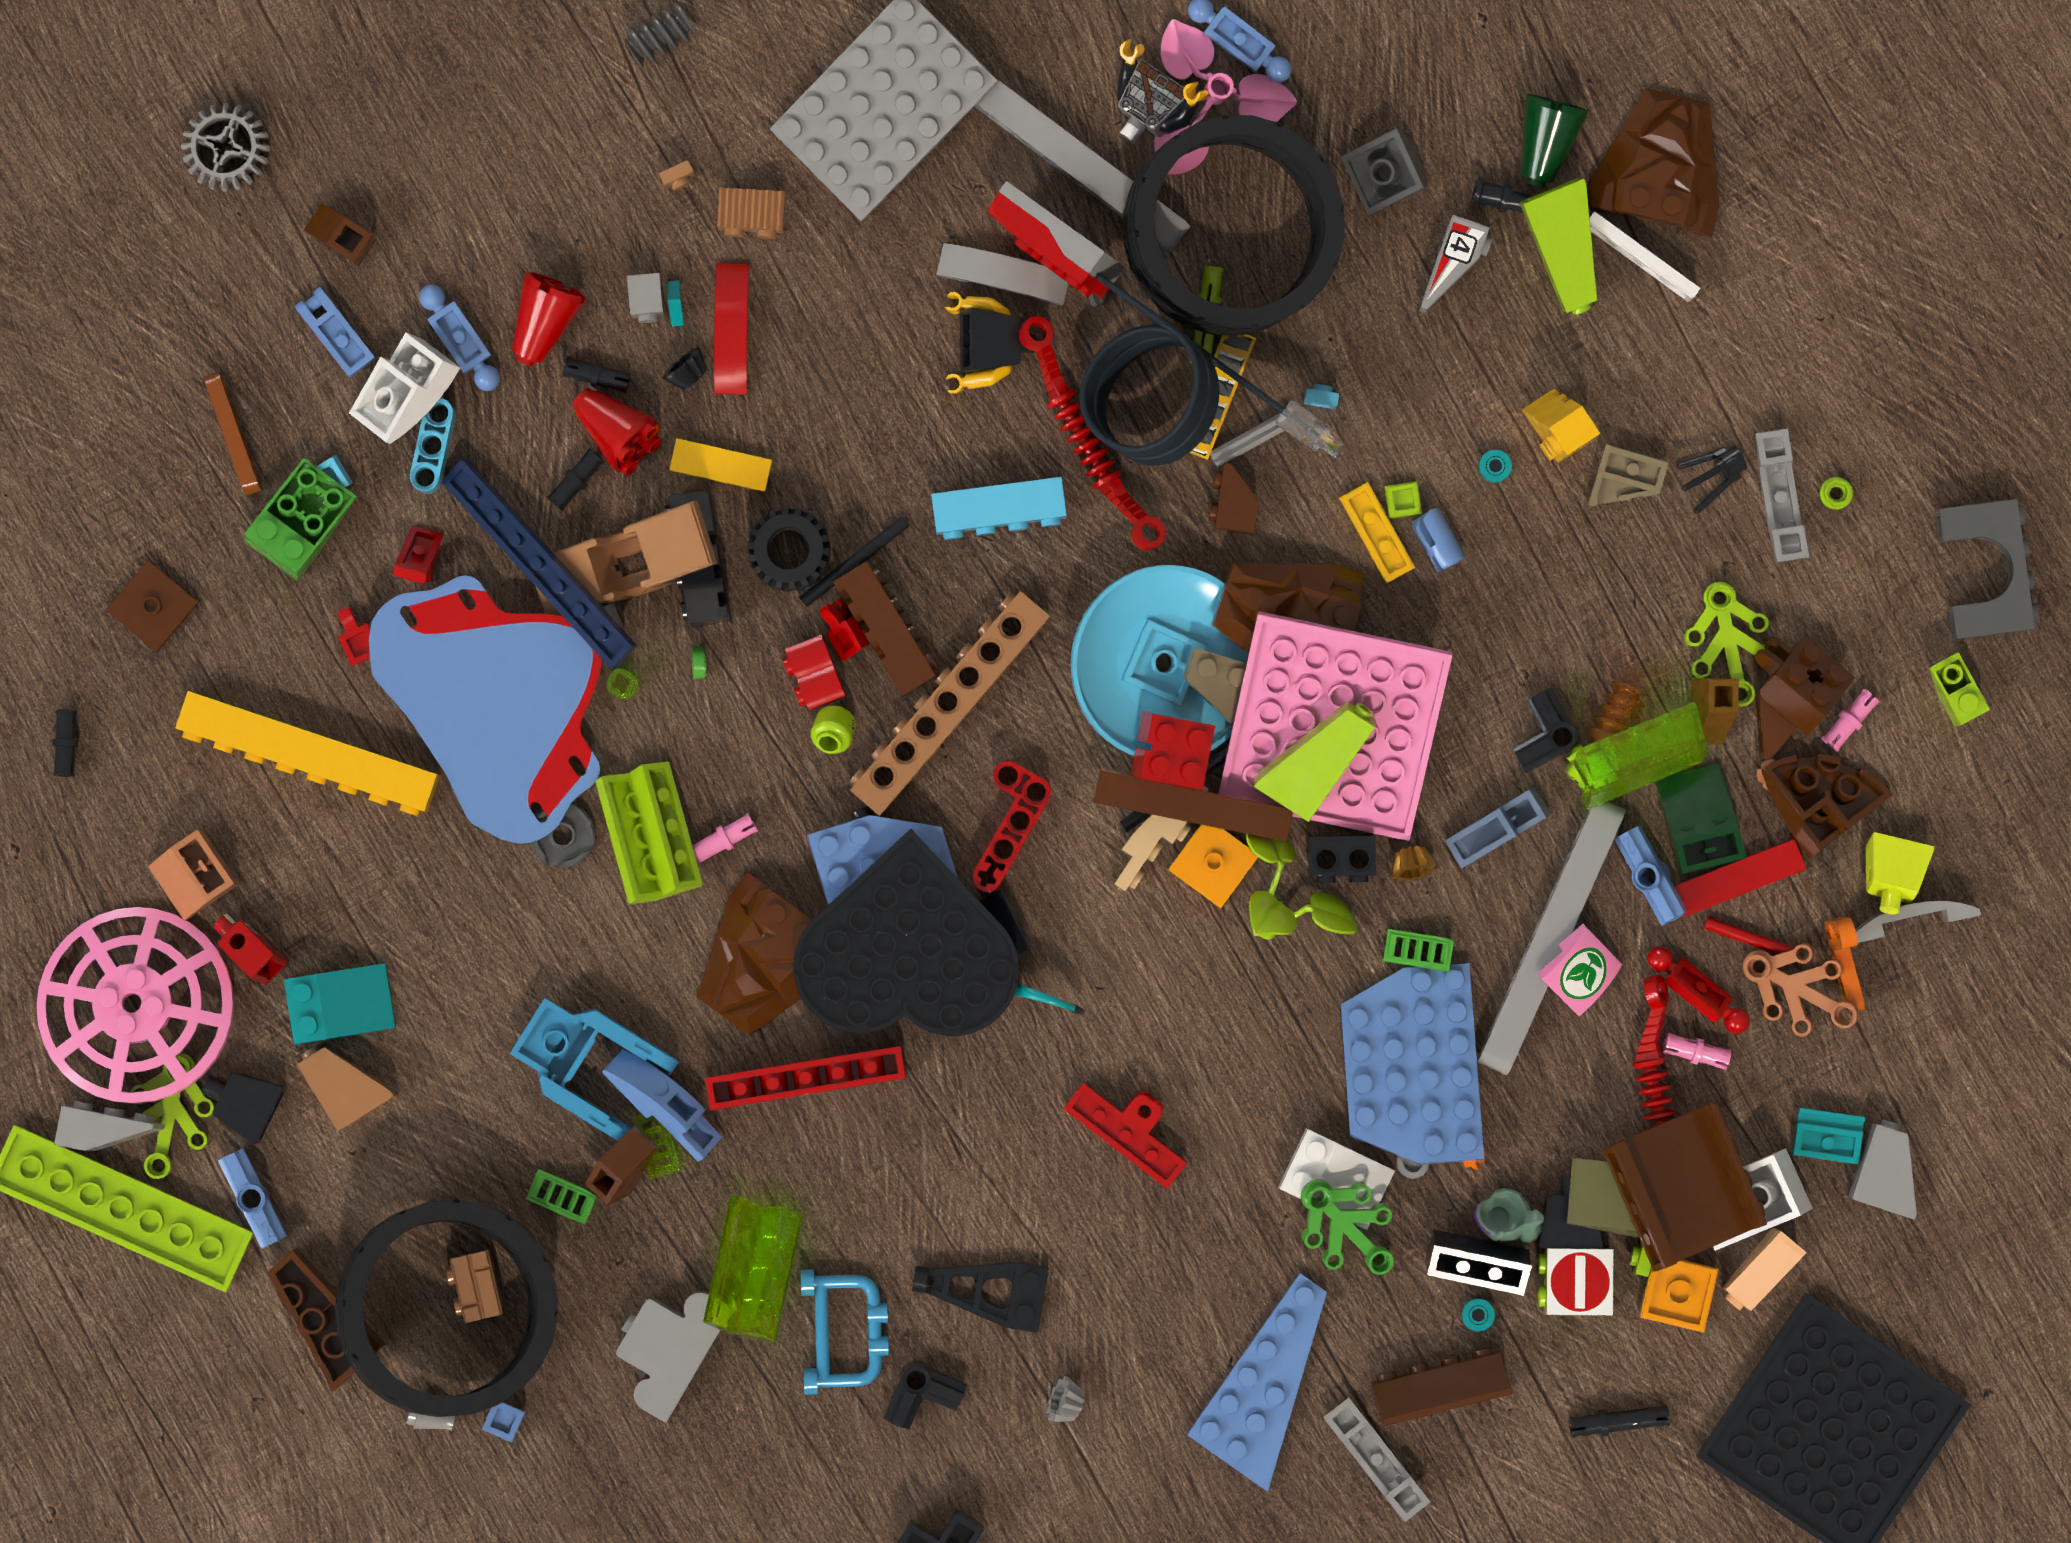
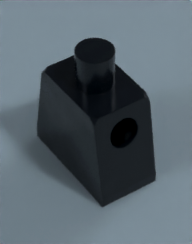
M233 1072L227 1083L210 1076L205 1083L202 1094L218 1101L212 1113L214 1117L256 1145L260 1144L287 1087Z
M1561 1175L1560 1194H1546L1542 1212L1544 1222L1542 1223V1232L1537 1239V1247L1603 1249L1601 1230L1567 1224L1571 1175Z

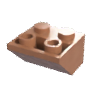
M197 829L170 847L148 866L184 921L240 885L204 830Z

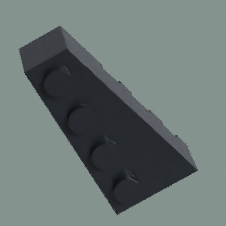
M705 490L669 496L670 505H665V511L691 501H698L718 563L676 578L678 589H683L685 601L681 602L683 620L688 621L692 628L730 622L731 617L710 492Z

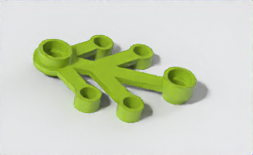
M1715 582L1709 585L1704 592L1703 601L1706 608L1695 625L1684 634V641L1688 646L1697 647L1701 645L1705 639L1704 632L1717 615L1719 630L1702 657L1693 662L1691 673L1695 678L1708 677L1712 671V664L1724 648L1730 679H1739V688L1744 689L1746 692V697L1743 700H1739V707H1744L1754 700L1755 690L1749 682L1744 680L1737 645L1754 656L1758 650L1764 649V646L1735 628L1732 624L1730 613L1747 622L1750 631L1757 634L1764 632L1768 628L1769 621L1764 614H1756L1736 601V592L1731 585L1725 582ZM1716 592L1724 594L1725 602L1723 604L1715 603L1714 595ZM1759 617L1764 621L1762 629H1755L1752 622L1754 618ZM1691 631H1697L1700 634L1698 643H1692L1689 640V633ZM1698 663H1704L1707 666V672L1704 675H1699L1696 672V665Z
M179 1053L176 1056L178 1061L185 1066L187 1073L196 1066L194 1060L189 1055ZM163 1064L162 1073L145 1084L134 1086L130 1093L136 1092L139 1088L145 1091L154 1090L176 1080ZM196 1082L186 1088L185 1091L195 1103V1113L202 1118L210 1117L215 1108L214 1101L202 1094ZM181 1092L161 1100L142 1113L155 1116L154 1121L162 1116L161 1124H165L164 1129L158 1133L155 1152L149 1155L144 1162L146 1174L153 1179L164 1178L172 1170V1161L168 1153L175 1120H177L187 1135L188 1144L192 1149H203L209 1142L207 1133L198 1129L181 1103ZM203 1101L208 1102L211 1107L207 1114H203L199 1109ZM197 1133L201 1134L204 1138L201 1146H196L192 1140L193 1136ZM157 1159H161L165 1163V1168L161 1172L156 1171L154 1168V1162Z

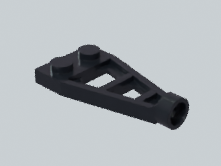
M1020 1262L932 1269L916 1266L912 1292L930 1294L1005 1328L1038 1333L1049 1267ZM928 1275H931L933 1277V1284L926 1287ZM955 1276L974 1277L976 1279L974 1296L967 1299L952 1294L949 1290L951 1279ZM1006 1278L1011 1281L1012 1290L1007 1307L998 1308L984 1301L982 1298V1287L986 1281Z

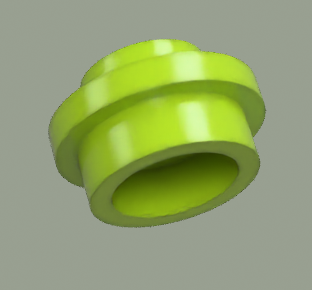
M1832 477L1822 484L1819 495L1822 503L1827 508L1839 510L1851 502L1853 490L1847 480L1841 477ZM1832 488H1838L1841 491L1840 499L1835 500L1830 496Z

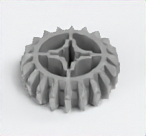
M228 103L223 104L222 113H219L215 105H211V116L208 117L203 110L199 111L198 114L203 120L199 124L193 119L189 121V124L195 128V131L183 132V136L190 139L191 143L181 144V149L191 153L185 155L182 159L186 164L194 163L188 169L191 175L201 172L197 178L200 184L206 183L210 178L209 188L211 190H215L219 182H221L222 191L228 192L230 182H232L234 188L239 191L242 189L241 179H244L249 185L253 184V180L249 176L252 171L258 176L263 174L256 166L258 163L267 165L269 162L267 158L260 155V153H267L271 150L269 145L260 144V142L267 140L269 135L267 132L257 133L264 124L260 120L251 123L255 116L253 112L248 111L242 117V106L237 105L231 114V108ZM221 123H229L228 126L224 127L221 134L217 136L205 135L212 127ZM239 125L246 128L249 133L251 151L238 145L239 133L237 130ZM229 140V144L237 151L226 150L224 155L221 156L223 152L215 144L226 145ZM201 145L207 146L214 151L213 170L208 169L203 163ZM235 159L247 160L239 169L223 173V170L227 169L231 161Z

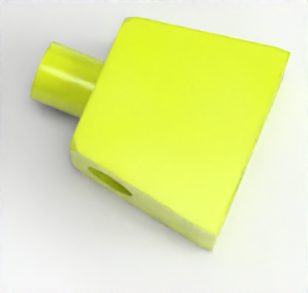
M1873 832L1866 844V891L1871 895L1881 897L1880 911L1886 914H1898L1901 902H1913L1921 887L1935 846Z

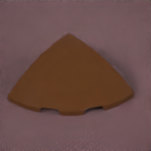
M1816 754L1813 757L1797 758V755H1792L1777 760L1761 770L1775 806L1809 859L1893 795L1880 780L1864 768L1856 770L1851 766L1841 763V758L1832 755Z

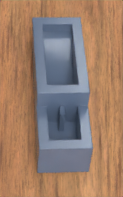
M1533 786L1446 839L1445 842L1462 869L1547 818L1551 813Z

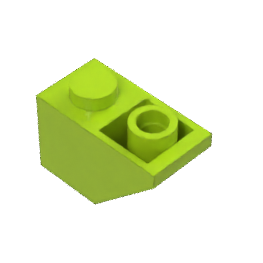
M1959 652L1929 668L1938 697L1954 727L1961 726L1990 710Z

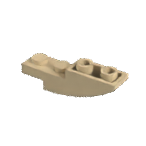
M1203 786V791L1208 792L1209 789ZM1156 815L1150 816L1121 849L1132 858L1114 885L1123 891H1126L1128 887L1135 889L1145 874L1140 870L1147 859L1153 862L1163 847L1158 843L1160 838H1163L1170 844H1173L1176 839L1182 842L1192 825L1186 821Z

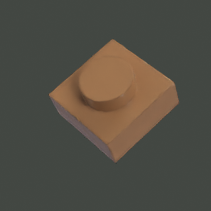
M688 160L658 173L665 189L672 187L673 191L691 184L690 178L695 177Z

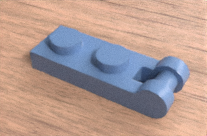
M318 287L312 292L314 295L306 302L301 300L294 307L348 377L352 378L374 361L376 357L324 290ZM320 306H323L327 312L316 319L313 312Z

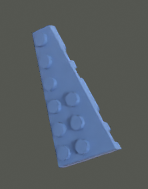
M1300 1272L1187 1433L1190 1438L1267 1492L1327 1294L1324 1289Z

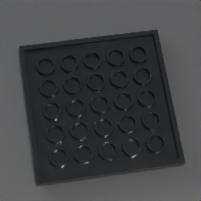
M1805 1293L1696 1454V1457L1823 1543H1878L1971 1404L1820 1301Z

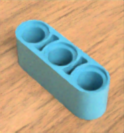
M442 398L422 418L410 471L412 485L418 491L425 494L434 493L441 487L456 422L454 407ZM438 406H445L448 409V417L443 422H434L432 419V412ZM431 438H439L441 441V449L436 454H427L425 450V444ZM430 469L434 473L433 483L427 487L421 486L418 482L419 474L423 470Z

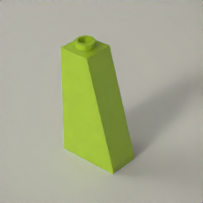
M1578 177L1519 202L1562 311L1566 313L1572 311L1573 316L1590 310V303L1597 301L1587 187L1584 178Z
M1347 701L1260 770L1254 777V787L1309 822L1374 730L1375 718L1372 717L1373 712L1363 704L1357 703L1354 705Z

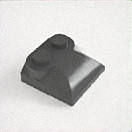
M1396 128L1341 156L1367 216L1381 211L1411 195H1416L1428 187L1423 166L1412 142L1401 128Z

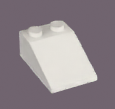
M1306 1128L1278 1188L1301 1199L1302 1188L1314 1179L1325 1180L1331 1188H1351L1356 1182H1364L1372 1191V1197L1366 1204H1357L1355 1201L1333 1203L1339 1209H1371L1375 1204L1380 1203L1395 1170ZM1318 1190L1315 1193H1313L1311 1198H1317L1320 1195L1321 1190ZM1359 1190L1356 1197L1363 1196L1366 1190ZM1354 1223L1366 1230L1370 1223Z
M1786 1148L1743 1166L1752 1178V1189L1756 1199L1764 1206L1767 1225L1750 1230L1713 1246L1715 1251L1794 1219L1813 1209Z

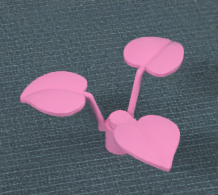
M1176 19L1171 20L1163 34L1160 48L1161 61L1169 75L1178 80H1184L1194 73L1197 78L1207 81L1203 89L1207 90L1209 94L1206 99L1207 102L1191 126L1202 121L1212 104H1222L1229 96L1235 101H1241L1238 106L1239 115H1253L1274 122H1278L1296 105L1297 100L1283 84L1271 81L1266 75L1252 74L1244 77L1239 83L1240 95L1236 93L1237 89L1234 88L1233 81L1228 75L1224 73L1214 75L1212 73H1201L1199 70L1208 68L1214 58V46L1210 38L1201 30L1183 24ZM1189 125L1171 134H1164L1160 138L1155 136V152L1175 135L1189 128ZM1209 146L1183 155L1177 160L1168 174H1182L1196 168L1205 159Z

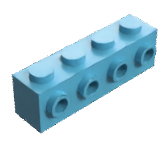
M1062 477L931 494L936 534L943 535L944 540L963 538V532L976 530V536L996 533V527L1008 526L1009 531L1028 529V523L1041 522V527L1061 525L1060 519L1067 518Z

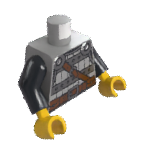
M1131 39L1122 43L1120 55L1123 59L1118 76L1117 100L1119 102L1118 108L1124 115L1129 117V120L1119 133L1135 144L1145 129L1160 138L1164 134H1171L1187 127L1199 107L1198 102L1208 98V91L1202 90L1196 94V87L1199 82L1190 83L1182 87L1141 59L1139 62L1136 60L1144 52L1142 44L1137 45L1133 53L1130 50Z

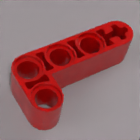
M1004 761L998 764L993 773L996 786L1016 799L973 872V883L976 888L983 892H992L1000 886L1051 796V788L1048 782L1012 761ZM1012 767L1016 770L1018 777L1014 784L1004 785L999 781L998 774L1002 768ZM1033 783L1043 785L1046 790L1044 799L1039 802L1031 801L1027 796V789ZM1022 811L1028 815L1030 822L1026 829L1016 830L1012 827L1010 819L1014 813ZM1000 840H1007L1013 846L1012 855L1006 859H1001L994 853V846ZM990 856L995 862L1005 864L1006 866L1003 871H1000L997 867L993 873V877L997 879L995 884L988 883L984 887L980 885L982 879L978 874L980 871H988L991 863H987L985 860Z

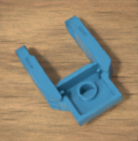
M545 997L510 1054L538 1071L543 1095L619 1141L631 1127L565 1086L572 1079L595 1043L597 1033L603 1034L641 1059L651 1062L668 1075L672 1074L679 1061L597 1009L571 1014Z

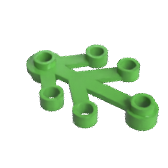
M1314 1179L1305 1184L1300 1196L1303 1205L1309 1209L1307 1228L1301 1234L1304 1244L1310 1249H1316L1323 1243L1320 1227L1322 1212H1324L1330 1218L1328 1248L1322 1253V1261L1328 1269L1336 1270L1344 1262L1343 1255L1341 1254L1344 1232L1366 1255L1365 1263L1372 1273L1383 1275L1389 1272L1394 1263L1391 1253L1384 1246H1375L1354 1225V1223H1376L1381 1226L1388 1224L1392 1219V1212L1384 1203H1377L1371 1209H1339L1333 1203L1355 1201L1357 1204H1366L1372 1197V1191L1364 1182H1356L1351 1188H1331L1329 1183L1322 1179ZM1318 1190H1321V1193L1317 1198H1311L1313 1193H1315ZM1359 1190H1366L1363 1196L1356 1197ZM1386 1211L1382 1218H1376L1378 1212ZM1311 1234H1317L1315 1240L1308 1241V1237ZM1382 1254L1378 1261H1372L1376 1255ZM1337 1255V1259L1334 1262H1328L1330 1256Z

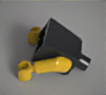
M950 292L947 295L950 299H959L956 307L945 308L951 314L960 313V373H967L965 377L958 374H950L946 377V380L952 378L959 380V387L956 390H948L949 393L958 394L965 387L974 389L991 386L1009 375L1012 366L1020 364L1021 352H1035L1025 348L1020 342V318L1011 316L1010 310L994 298L967 296L966 299H963L956 292ZM1029 333L1030 336L1037 341L1036 335L1034 333Z

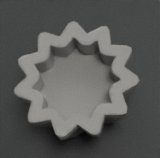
M1067 1376L1059 1379L1057 1385L1052 1389V1395L1048 1399L1049 1406L1046 1411L1049 1414V1421H1074L1083 1408L1085 1392Z

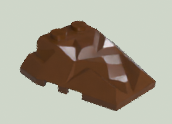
M1646 88L1591 177L1587 194L1588 208L1615 216L1620 212L1679 226V231L1712 238L1719 209V196L1710 103Z
M1232 562L1211 625L1242 650L1248 652L1250 651L1258 611L1354 631L1362 608L1360 594L1363 588V574L1334 563Z
M747 872L728 898L697 998L749 1036L788 1007L801 1000L793 974L794 954L802 933L811 923L812 919Z

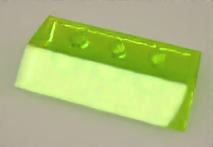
M1695 702L1578 749L1573 764L1585 784L1581 801L1586 810L1702 763L1707 751V745Z
M741 1196L730 1197L703 1323L726 1333L776 1342L803 1216L783 1206L762 1207Z

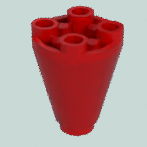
M586 388L575 398L572 404V408L576 410V416L608 464L615 471L622 472L626 476L631 475L637 469L639 461L647 452L649 454L653 453L662 442V438L658 436L660 424L653 417L599 391H592L590 388Z

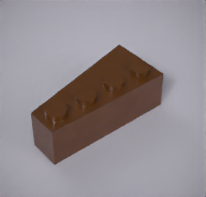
M866 561L833 581L902 697L936 678L933 670L938 668L929 651L922 654L916 642L921 640L912 623L905 625L899 616L904 610L895 595L887 596L882 587L887 582L878 567L872 570Z
M295 1248L270 1269L268 1274L285 1306L294 1318L300 1334L307 1342L318 1367L321 1368L333 1392L355 1373L347 1361L337 1334L335 1313L337 1290L298 1248ZM364 1321L369 1343L376 1354L386 1344Z

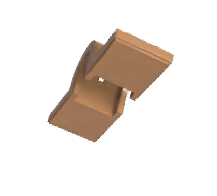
M691 501L629 524L623 528V532L592 538L554 552L557 558L601 606L659 590L672 584V581L676 578L718 564L698 501ZM640 551L643 552L648 569L624 577L621 571L616 572L615 566L619 565L617 558L630 556ZM536 587L544 614L562 616Z

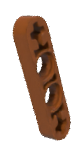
M220 371L204 376L208 394L243 492L246 496L262 491L261 483L224 378Z

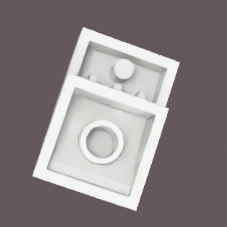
M405 332L391 359L388 360L380 357L349 414L382 440L391 444L416 425L430 411L452 383L460 367L425 340Z

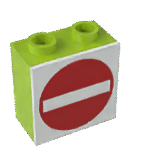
M1544 1248V1254L1538 1255V1273L1544 1274V1287H1538V1307H1544L1543 1312L1545 1314L1613 1315L1612 1248Z

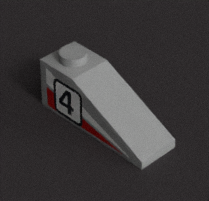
M1452 215L1419 308L1420 312L1425 313L1478 261L1480 255L1487 256L1493 239L1487 236L1490 227Z

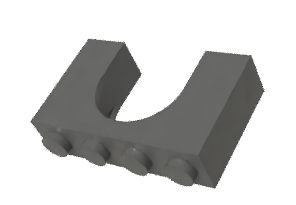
M2018 499L1949 507L1934 511L1938 544L1970 539L1984 540L1993 544L2001 551L2008 567L2006 584L2000 594L1988 602L1947 608L1951 640L2035 629L2034 623L2039 621L2037 604L2031 602L2030 590H2034V577L2031 570L2027 571L2026 558L2030 557V547L2028 539L2023 538L2021 525H2025L2026 520L2023 506H2018Z

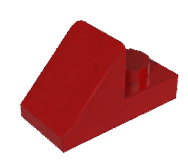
M412 525L395 563L393 576L423 584L430 582L443 540V533Z

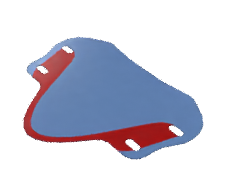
M467 575L456 577L432 590L400 594L389 600L378 610L372 620L369 634L370 662L374 679L406 714L443 769L467 819L473 825L501 840L518 844L531 843L550 834L558 827L571 803L590 788L600 775L599 761L584 740L580 728L583 715L593 695L601 670L602 659L563 616L505 613L496 607L481 583ZM461 589H466L475 601L474 609H467L459 598L458 593ZM403 606L409 607L416 617L417 624L414 627L409 626L402 617L400 609ZM571 756H577L585 767L586 774L584 776H578L570 765L569 758ZM533 802H538L546 813L547 820L545 822H539L531 811L530 805Z

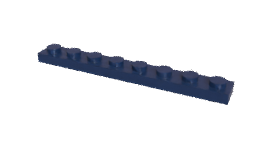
M461 459L442 480V484L609 668H618L636 648L637 644L468 459Z

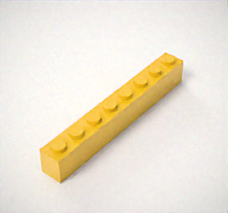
M190 691L187 692L175 727L184 731L182 738L201 743L202 738L215 741L213 745L215 749L232 754L233 748L246 752L245 759L263 764L264 759L277 762L275 769L293 775L295 769L307 772L306 779L325 785L327 779L339 783L338 790L352 795H356L357 790L370 793L368 800L387 806L389 800L400 803V811L418 816L419 811H429L440 778L438 774Z

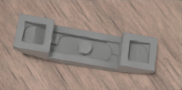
M948 243L943 244L936 273L937 276L966 283H977L1061 306L1064 304L1068 282L1044 265Z
M1788 428L1755 433L1761 492L1776 563L1809 558L1805 528L1801 522L1792 468L1793 456Z
M1915 902L1901 905L1898 914L1892 915L1881 912L1862 923L1855 930L1859 943L1885 937L1882 926L1884 923L1941 911L1943 922H1953L1980 916L1981 912L1979 908L1959 902Z
M1347 1398L1323 1417L1404 1522L1430 1503V1500L1350 1398Z

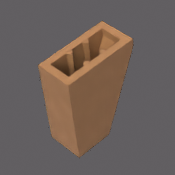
M315 1045L302 1053L303 1061L296 1064L338 1132L398 1096L392 1088L330 1047L320 1049L318 1045Z

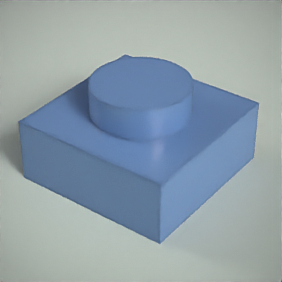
M502 1402L497 1406L491 1407L482 1430L513 1442L526 1411Z

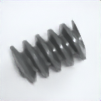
M672 3V15L666 9H661V21L654 15L649 16L650 27L642 21L638 22V34L630 27L626 29L628 39H624L641 69L644 67V56L651 62H654L655 50L665 56L667 55L665 44L668 43L676 50L678 48V37L688 43L690 42L688 32L692 31L696 35L678 3Z

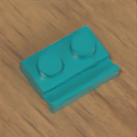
M1798 1107L1792 1155L1859 1164L1865 1117Z

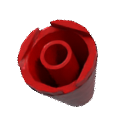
M526 272L523 278L512 352L517 354L515 359L532 367L535 362L542 363L582 308L587 296L572 286L568 292L569 289L561 285V281L536 272H530V274Z

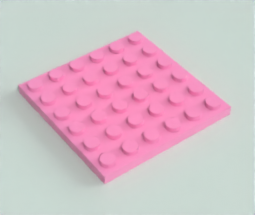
M1258 611L1218 794L1286 808L1255 788L1254 777L1260 770L1347 701L1354 705L1360 703L1373 712L1372 717L1375 718V728L1310 820L1410 841L1451 664L1452 652ZM1293 812V817L1301 818Z

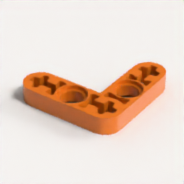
M1839 917L1824 921V930L1831 958L1839 960L1844 967L1842 975L1837 978L1842 1000L1853 1002L1859 1011L1864 1010V999L1850 949L1851 947L1858 946L1853 921L1850 917ZM1833 964L1835 973L1837 974L1838 968L1835 964ZM1845 1008L1848 1014L1852 1013L1850 1009Z

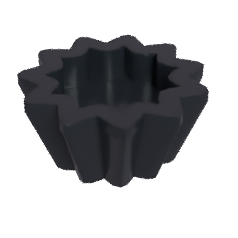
M697 347L682 355L665 372L666 374L662 378L683 390L696 383L707 371L700 349Z

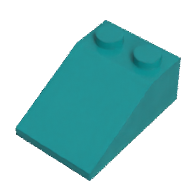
M386 963L284 979L294 1045L396 1028Z

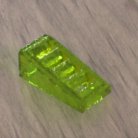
M642 1114L633 1116L634 1126L646 1136L663 1131L664 1138L653 1142L657 1146L667 1144L668 1147L667 1151L654 1154L648 1164L647 1172L650 1180L682 1171L683 1168L672 1134L662 1124L643 1130V1123L656 1120L653 1115L647 1119ZM671 1157L672 1163L655 1168L653 1162Z

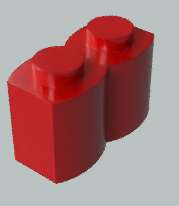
M822 635L785 649L787 657L782 658L788 676L795 675L799 687L794 688V692L801 707L807 705L808 710L812 711L846 697Z

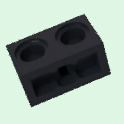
M1375 836L1308 837L1309 877L1316 876V883H1336V876H1349V882H1368V876L1376 875ZM1322 850L1330 851L1334 855L1335 862L1330 869H1322L1317 864V855ZM1354 850H1361L1367 856V864L1362 869H1356L1350 864L1349 857Z

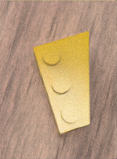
M1555 388L1522 409L1542 439V443L1539 444L1541 450L1548 460L1555 459L1557 464L1592 442L1600 434L1583 406L1572 399L1568 400L1564 394L1559 395Z

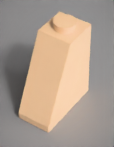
M1771 1228L1722 1287L1728 1293L1725 1299L1739 1311L1743 1306L1752 1311L1806 1252L1782 1231Z

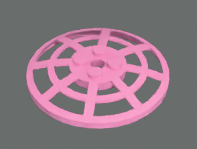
M143 907L122 908L100 914L84 922L66 936L53 952L44 969L37 998V1018L42 1041L52 1061L60 1071L78 1087L97 1097L113 1102L130 1104L155 1102L171 1097L190 1087L205 1075L218 1059L227 1042L234 1013L233 984L229 970L219 950L211 940L192 923L184 921L175 914ZM146 917L141 935L120 936L101 943L93 930L97 925L117 918ZM159 921L169 922L186 931L198 941L204 950L186 959L173 946L155 938ZM82 936L90 952L76 965L68 984L51 982L53 970L63 953L76 939ZM138 945L134 964H124L116 967L107 951L117 947ZM155 948L167 954L177 963V966L163 975L147 967L151 949ZM96 959L105 973L96 988L77 986L84 971ZM211 961L216 968L221 985V1014L201 1010V988L194 971ZM183 977H186L190 988L191 1008L173 1004V996L169 986ZM47 995L65 997V1020L71 1037L57 1048L51 1039L47 1025ZM130 995H138L141 998V1007L136 1012H127L124 1007L126 998ZM74 999L92 1002L95 1020L79 1030L75 1018ZM171 1017L186 1020L187 1025L181 1036L169 1047L160 1032L166 1027ZM198 1023L218 1027L216 1036L207 1053L187 1073L176 1056L190 1042ZM101 1031L116 1039L113 1059L97 1052L87 1041ZM149 1041L158 1054L156 1057L144 1061L127 1062L130 1043ZM80 1048L91 1060L105 1068L111 1069L109 1089L99 1087L82 1078L69 1067L64 1059ZM164 1064L176 1080L166 1086L150 1091L122 1092L125 1072L148 1071Z

